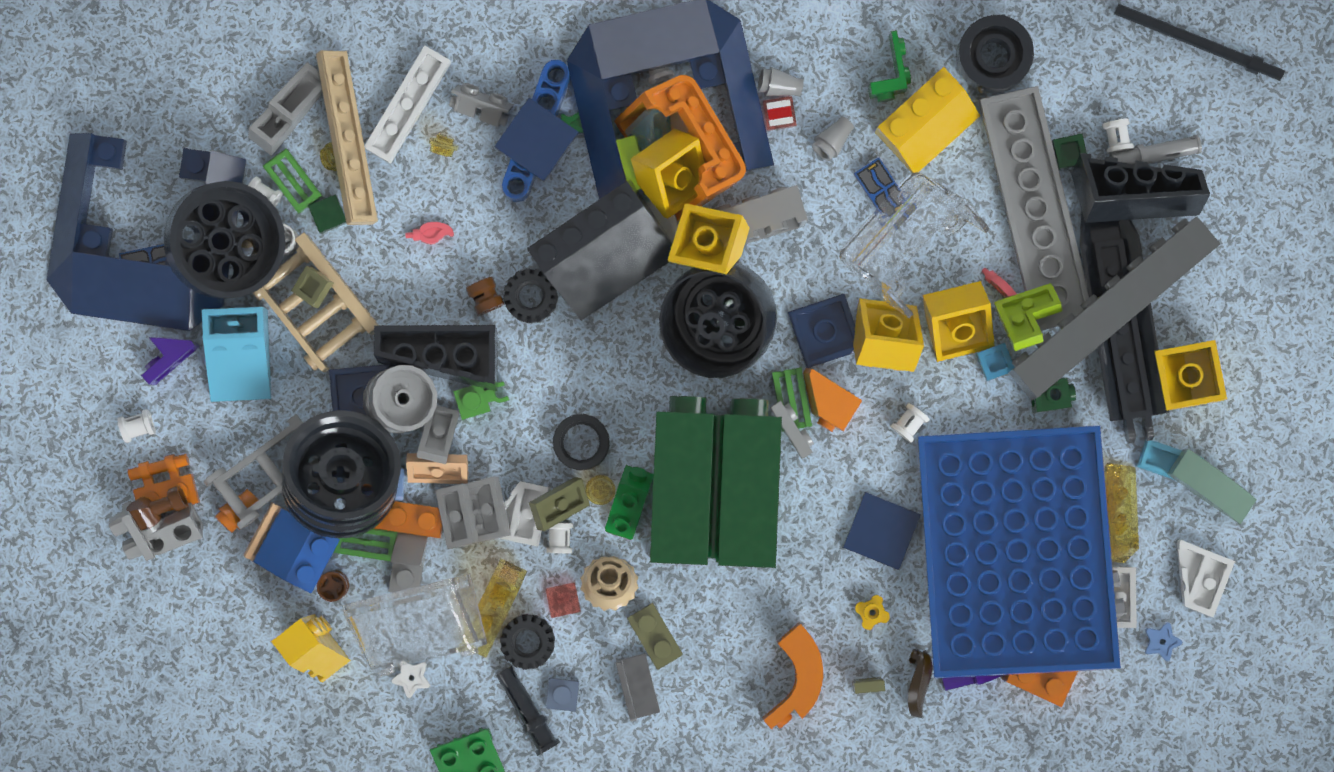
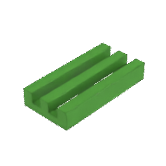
M287 148L263 165L264 169L298 214L309 207L308 205L323 197ZM287 158L313 194L308 197L281 161L282 159ZM277 164L304 200L302 203L299 204L272 169L274 165Z
M802 367L772 372L777 403L781 401L784 405L779 378L785 377L789 404L798 417L791 379L792 375H796L805 422H799L798 418L794 423L798 429L812 427Z
M372 529L366 532L367 534L390 537V543L355 537L339 538L340 541L333 553L391 561L398 532ZM342 542L387 548L388 555L341 548Z

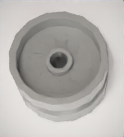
M398 365L377 373L368 381L363 393V408L366 416L379 422L389 433H404L423 427L432 418L437 407V391L432 379L423 370L410 365ZM400 394L402 398L398 401V395Z

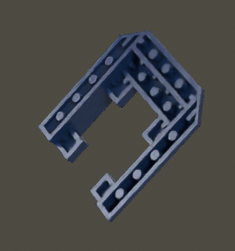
M691 0L587 26L569 55L567 65L599 199L626 182L610 111L629 107L637 99L632 75L690 62L693 79L701 90L725 84L738 142L733 144L745 163L746 172L774 166L744 32L739 18L710 0ZM638 189L641 196L646 195L642 189Z
M70 133L46 279L69 312L76 315L190 331L202 322L203 309L222 308L225 299L210 298L189 289L173 273L167 258L165 265L109 257L113 229L86 224L95 167L123 170L127 141L125 139L99 136L92 133ZM183 148L179 178L205 182V185L220 181L243 183L246 159L215 151L209 152ZM205 204L202 208V215L208 221L213 219L214 210L210 205ZM238 211L232 214V222L235 226L237 224ZM215 233L212 237V244L218 250L223 247L224 240L220 234ZM184 239V241H186L187 243H191L193 241L191 239ZM195 256L192 260V267L195 271L201 272L204 268V261L200 256ZM225 262L222 266V274L226 278H228L230 263Z

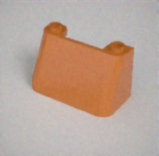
M679 75L644 91L614 120L625 138L636 135L638 141L647 138L650 144H653L674 128L699 138L705 164L697 169L699 182L694 187V190L698 196L689 203L691 205L702 207L736 184L746 173V166L699 85L690 76ZM683 208L675 213L677 221H680Z

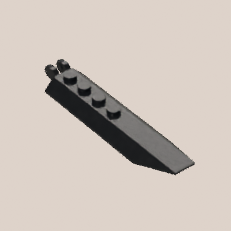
M1081 210L1080 248L1088 296L1090 297L1095 294L1099 297L1106 291L1103 286L1116 275L1121 279L1129 272L1126 268L1127 265L1138 256H1141L1143 259L1140 237L1132 220L1085 223ZM1150 303L1097 347L1109 420H1123L1125 439L1128 444L1135 443L1136 440L1133 419L1142 418V433L1144 439L1149 441L1154 438L1151 416L1170 412L1169 410L1166 411L1154 353V351L1159 350Z

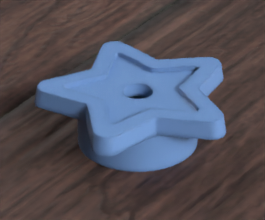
M1166 622L1158 630L1145 629L1149 639L1145 654L1158 653L1165 661H1170L1172 649L1183 643L1181 639L1172 635L1171 624ZM1161 639L1165 640L1163 645L1160 644Z

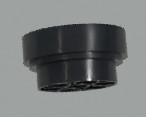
M214 182L191 190L175 204L164 228V251L173 273L189 289L210 298H237L261 289L276 274L285 252V230L277 209L260 191L239 182ZM205 204L210 205L214 210V217L211 221L206 220L202 215V208ZM235 211H238L243 216V224L240 227H236L232 222V214ZM185 227L191 228L194 232V240L191 243H187L182 237V231ZM215 233L220 234L224 240V245L220 250L216 249L212 244V237ZM244 240H248L253 246L250 256H246L242 252L241 245ZM195 256H200L204 261V268L201 272L195 271L192 267V260ZM225 262L230 263L233 267V275L229 279L222 274V266Z

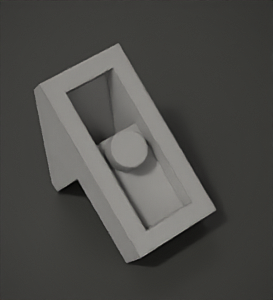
M398 532L390 561L393 564L388 592L419 596L428 541L427 536Z

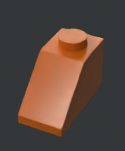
M805 368L803 371L811 412L819 418L817 424L830 432H833L835 428L844 431L862 400L814 369Z

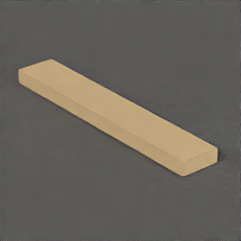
M320 50L316 53L346 224L373 225L378 222L347 51Z

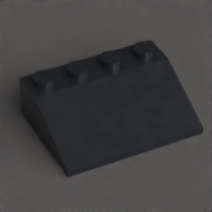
M630 179L529 246L527 250L543 274L582 321L668 264V257L673 242Z

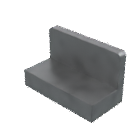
M646 653L616 660L630 722L636 721L640 717L660 713Z

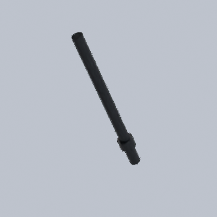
M1118 3L1114 15L1246 67L1245 71L1255 75L1261 73L1278 81H1281L1285 70L1263 62L1264 58L1254 54L1251 56L1122 4Z

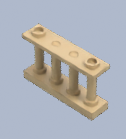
M302 233L295 239L300 246L296 249L297 253L280 265L273 278L253 294L259 301L263 298L306 351L307 355L304 356V359L314 371L319 368L320 371L327 372L329 367L324 362L327 357L359 332L363 334L367 331L368 334L374 335V326L379 325L306 233ZM312 261L318 269L317 271L334 282L332 288L336 294L332 296L334 299L297 328L287 313L300 304L303 299L293 293L278 304L268 290L302 263ZM341 308L343 310L349 308L355 316L351 319L352 323L315 351L305 337Z

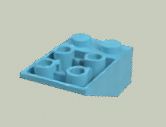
M264 307L203 309V344L210 401L271 399L268 310Z

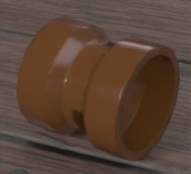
M493 277L482 279L466 287L468 296L473 298L475 302L474 309L477 316L487 314L505 305L502 296L498 295L495 290L496 283Z
M332 570L323 574L317 582L319 596L329 602L338 601L348 593L350 587L347 576L338 570Z

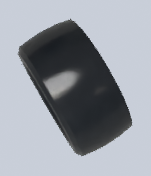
M735 263L727 274L695 267L688 270L669 288L662 302L659 316L660 334L664 346L671 357L682 368L706 378L729 377L753 366L767 351L774 337L777 324L776 304L769 287L753 270L739 263ZM707 294L712 297L713 302L711 305L704 304L703 295ZM726 297L734 299V307L730 308L725 305L724 300ZM694 312L700 316L698 323H696ZM716 318L719 321L717 326H720V328L714 327L710 321ZM735 318H742L745 326L743 328L737 327L734 323ZM728 335L732 338L733 342L724 343L722 342V337Z

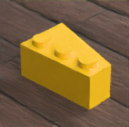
M315 614L300 618L271 641L289 666L302 673L309 669V676L312 678L317 676L318 680L322 683L351 661L329 633L332 627L322 615L317 617Z

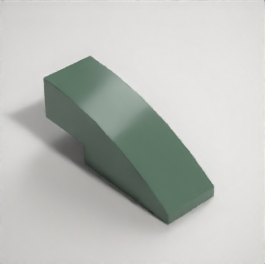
M1189 449L1182 450L1167 473L1168 476L1188 488L1190 492L1240 525L1257 500L1235 481Z

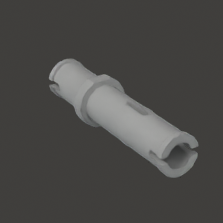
M1193 135L1149 146H1144L1143 144L1135 145V149L1116 153L1112 152L1109 154V157L1118 158V162L1135 164L1136 161H1143L1150 164L1187 155L1200 154L1202 152V144L1198 135Z

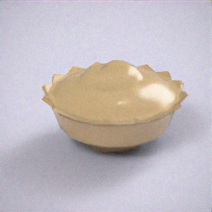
M603 556L592 560L591 564L584 568V574L580 578L582 582L580 590L584 592L585 600L590 601L593 607H600L603 611L608 609L616 611L620 606H627L629 600L635 598V591L639 588L637 585L638 576L634 572V567L629 565L625 559H619L615 556Z

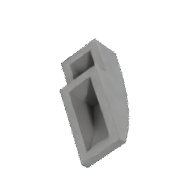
M307 62L271 99L268 108L249 127L248 138L272 156L322 95L319 71Z

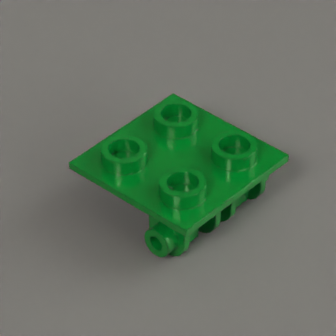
M479 728L477 732L469 735L463 734L461 738L455 737L453 741L442 745L439 743L437 747L430 749L439 772H505L493 744V737L489 728Z

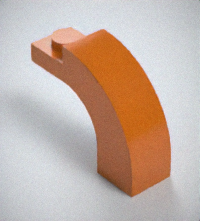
M800 622L777 641L793 662L795 682L790 693L762 717L770 729H773L775 726L780 729L793 718L790 714L793 710L803 719L816 703L823 682L821 654L814 639Z

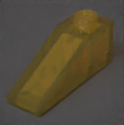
M1107 463L1104 475L1111 558L1113 562L1125 563L1139 550L1136 467Z
M500 558L463 635L460 646L485 658L487 657L528 572L527 570Z

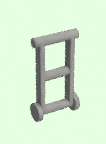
M297 414L287 421L290 425L231 469L226 471L222 467L204 480L207 487L212 484L216 487L241 521L237 523V526L240 530L260 516L257 510L282 493V473L266 452L303 424ZM314 456L316 459L310 462V464L314 465L319 463L316 456ZM256 460L276 485V488L247 508L227 483V480Z

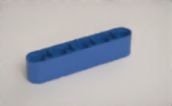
M551 60L545 64L532 98L533 101L539 104L542 98L551 97L555 103L548 111L556 117L570 83L569 69L561 60ZM552 70H562L565 73L564 78L559 82H552L548 78ZM510 159L502 183L503 192L513 202L524 201L531 192L536 176ZM519 180L525 184L523 192L517 195L510 193L508 190L510 183Z

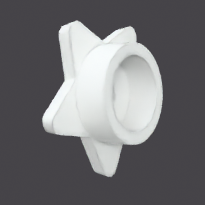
M405 659L401 660V673L392 679V683L403 686L407 698H411L419 688H430V683L424 676L427 666L426 662L412 665ZM410 675L414 676L413 681L409 680Z

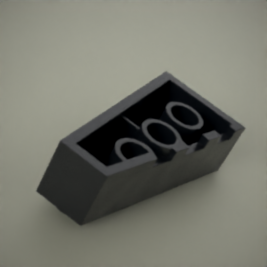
M1080 153L1071 174L1085 223L1200 215L1210 196L1203 170L1171 165H1163L1162 168L1152 167L1148 165V162L1136 161L1135 164L1118 162V158L1106 156L1104 160L1091 158V154Z
M496 325L374 326V357L378 363L393 367L410 365L423 370L430 376L498 392V331Z

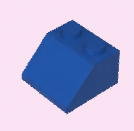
M281 508L253 562L282 580L312 593L340 539L321 536L306 529L297 522L289 511Z

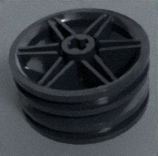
M345 410L329 411L308 419L295 430L284 451L281 485L283 498L289 512L303 527L325 537L350 538L372 530L386 518L396 498L401 472V458L398 447L391 434L379 422L358 412ZM338 444H344L347 446V448H336L335 446ZM316 456L319 463L312 465L308 461L311 457ZM363 459H371L373 461V465L369 467L365 466L363 463ZM337 478H343V483H339ZM308 489L319 491L315 494H311L308 492ZM362 491H373V493L367 496ZM339 498L342 499L341 501L345 506L343 509H337L334 505Z

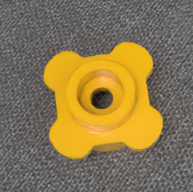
M879 595L872 596L871 600L866 602H858L855 606V611L862 618V627L866 630L873 629L874 625L880 622L887 623L890 619V614L885 611L882 605L883 598ZM870 610H875V614L870 615Z

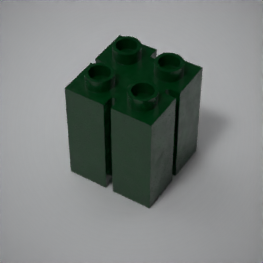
M670 396L669 412L656 411L650 563L708 565V558H716L718 566L776 568L782 417L768 416L769 400L733 398L730 401L729 415L706 414V397Z

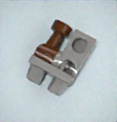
M179 485L169 489L167 497L151 501L146 497H140L133 502L128 501L122 504V512L109 519V528L114 536L117 537L128 531L132 538L122 542V548L128 560L143 555L145 560L148 561L155 558V555L166 553L203 538V523L192 503H188ZM171 508L178 511L165 518H162L160 515Z

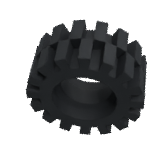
M530 268L515 272V275L507 280L508 283L504 287L503 296L506 308L511 315L521 322L531 324L542 322V320L551 316L550 314L556 308L558 293L543 272L539 269L534 270ZM536 285L541 289L543 297L539 305L529 308L520 302L519 294L523 287Z
M523 614L517 616L504 627L500 637V649L507 662L512 663V666L522 668L523 670L538 668L550 658L554 651L555 636L553 629L545 619L537 615ZM531 630L538 635L540 642L535 652L523 653L518 649L516 638L521 631Z

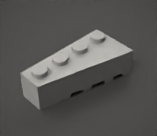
M797 185L773 190L770 194L762 197L756 195L743 199L741 204L735 206L725 204L714 208L715 210L743 215L750 228L745 244L804 227L808 220Z

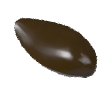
M915 648L912 650L909 658V663L917 665L908 690V707L911 716L923 719V704L930 684L933 665L931 656L925 649L922 652Z

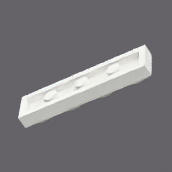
M424 45L364 147L367 151L390 164L392 163L450 66L451 61Z

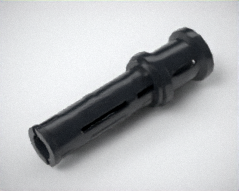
M513 666L495 675L524 724L522 726L524 734L528 733L537 749L535 751L536 755L539 756L559 744V738L553 736L546 723L547 717L539 714Z

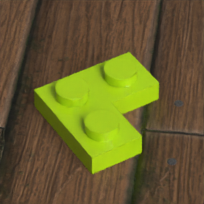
M1052 283L994 302L995 310L1014 351L1044 342L1043 334L1036 320L1063 311L1061 301Z

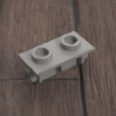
M469 83L458 84L451 92L458 96L453 95L449 103V107L454 108V112L472 118L475 117L477 108L481 109L482 112L479 120L496 127L500 125L506 126L509 115L504 113H508L514 106V104L507 102L508 99L505 96L491 93L489 96L479 92L477 86Z

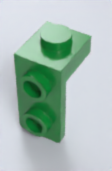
M897 30L891 31L888 36L896 78L871 82L868 86L870 99L877 98L878 102L894 100L895 95L905 93L908 88L907 85L911 84L909 67H904L902 56L906 55L905 42L903 37L898 38Z
M625 466L605 526L606 532L629 540L633 539L653 480V473L647 472L641 467Z

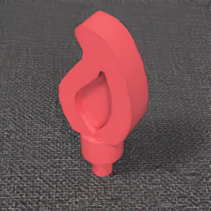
M427 222L420 229H413V232L405 233L406 239L413 238L414 241L421 240L426 244L432 245L439 242L446 235L453 237L454 232L447 224Z
M982 269L981 272L985 275L984 279L1002 296L1007 298L1017 294L993 270Z

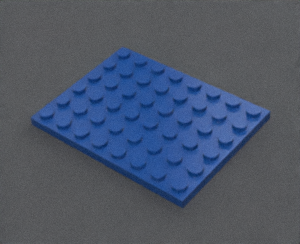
M1100 426L918 436L934 678L1120 669Z

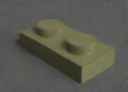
M574 477L530 501L529 506L537 530L546 531L590 506L582 478Z
M653 603L627 617L657 670L683 655Z

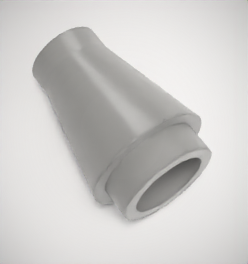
M773 67L769 69L762 68L758 81V92H763L765 96L794 95L800 97L803 89V79L796 78Z
M841 116L834 124L814 138L813 150L826 161L837 158L849 134L854 129V125L847 118Z

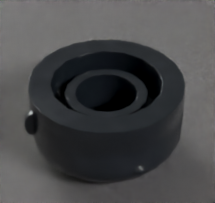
M1005 14L986 16L971 24L961 37L956 52L957 67L961 76L969 85L977 89L980 94L983 92L992 94L1003 93L1011 90L1029 72L1034 58V46L1030 34L1023 25ZM993 42L1002 45L1007 51V63L999 68H992L986 65L981 57V49L985 44Z

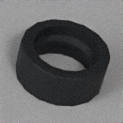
M574 414L562 420L553 436V450L558 460L566 467L578 471L590 470L600 465L606 458L610 447L609 434L604 424L597 418L587 414ZM584 424L596 431L599 437V447L597 452L587 460H577L567 454L564 448V438L570 428Z

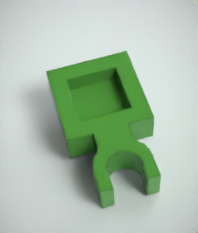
M504 381L498 383V388L505 386ZM476 386L453 391L462 420L491 412L490 402L503 403L510 400L509 396L498 398L495 394L496 391H485L484 388Z

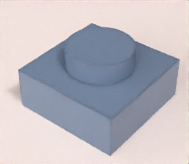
M549 678L546 709L576 712L579 681Z

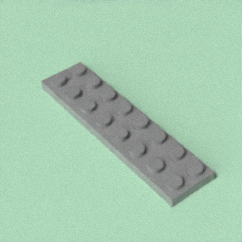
M1035 86L980 99L978 102L1024 291L1052 283L1062 304V312L1036 320L1042 331L1059 327L1057 324L1070 313L1077 316L1084 310L1080 305L1089 296L1039 88Z

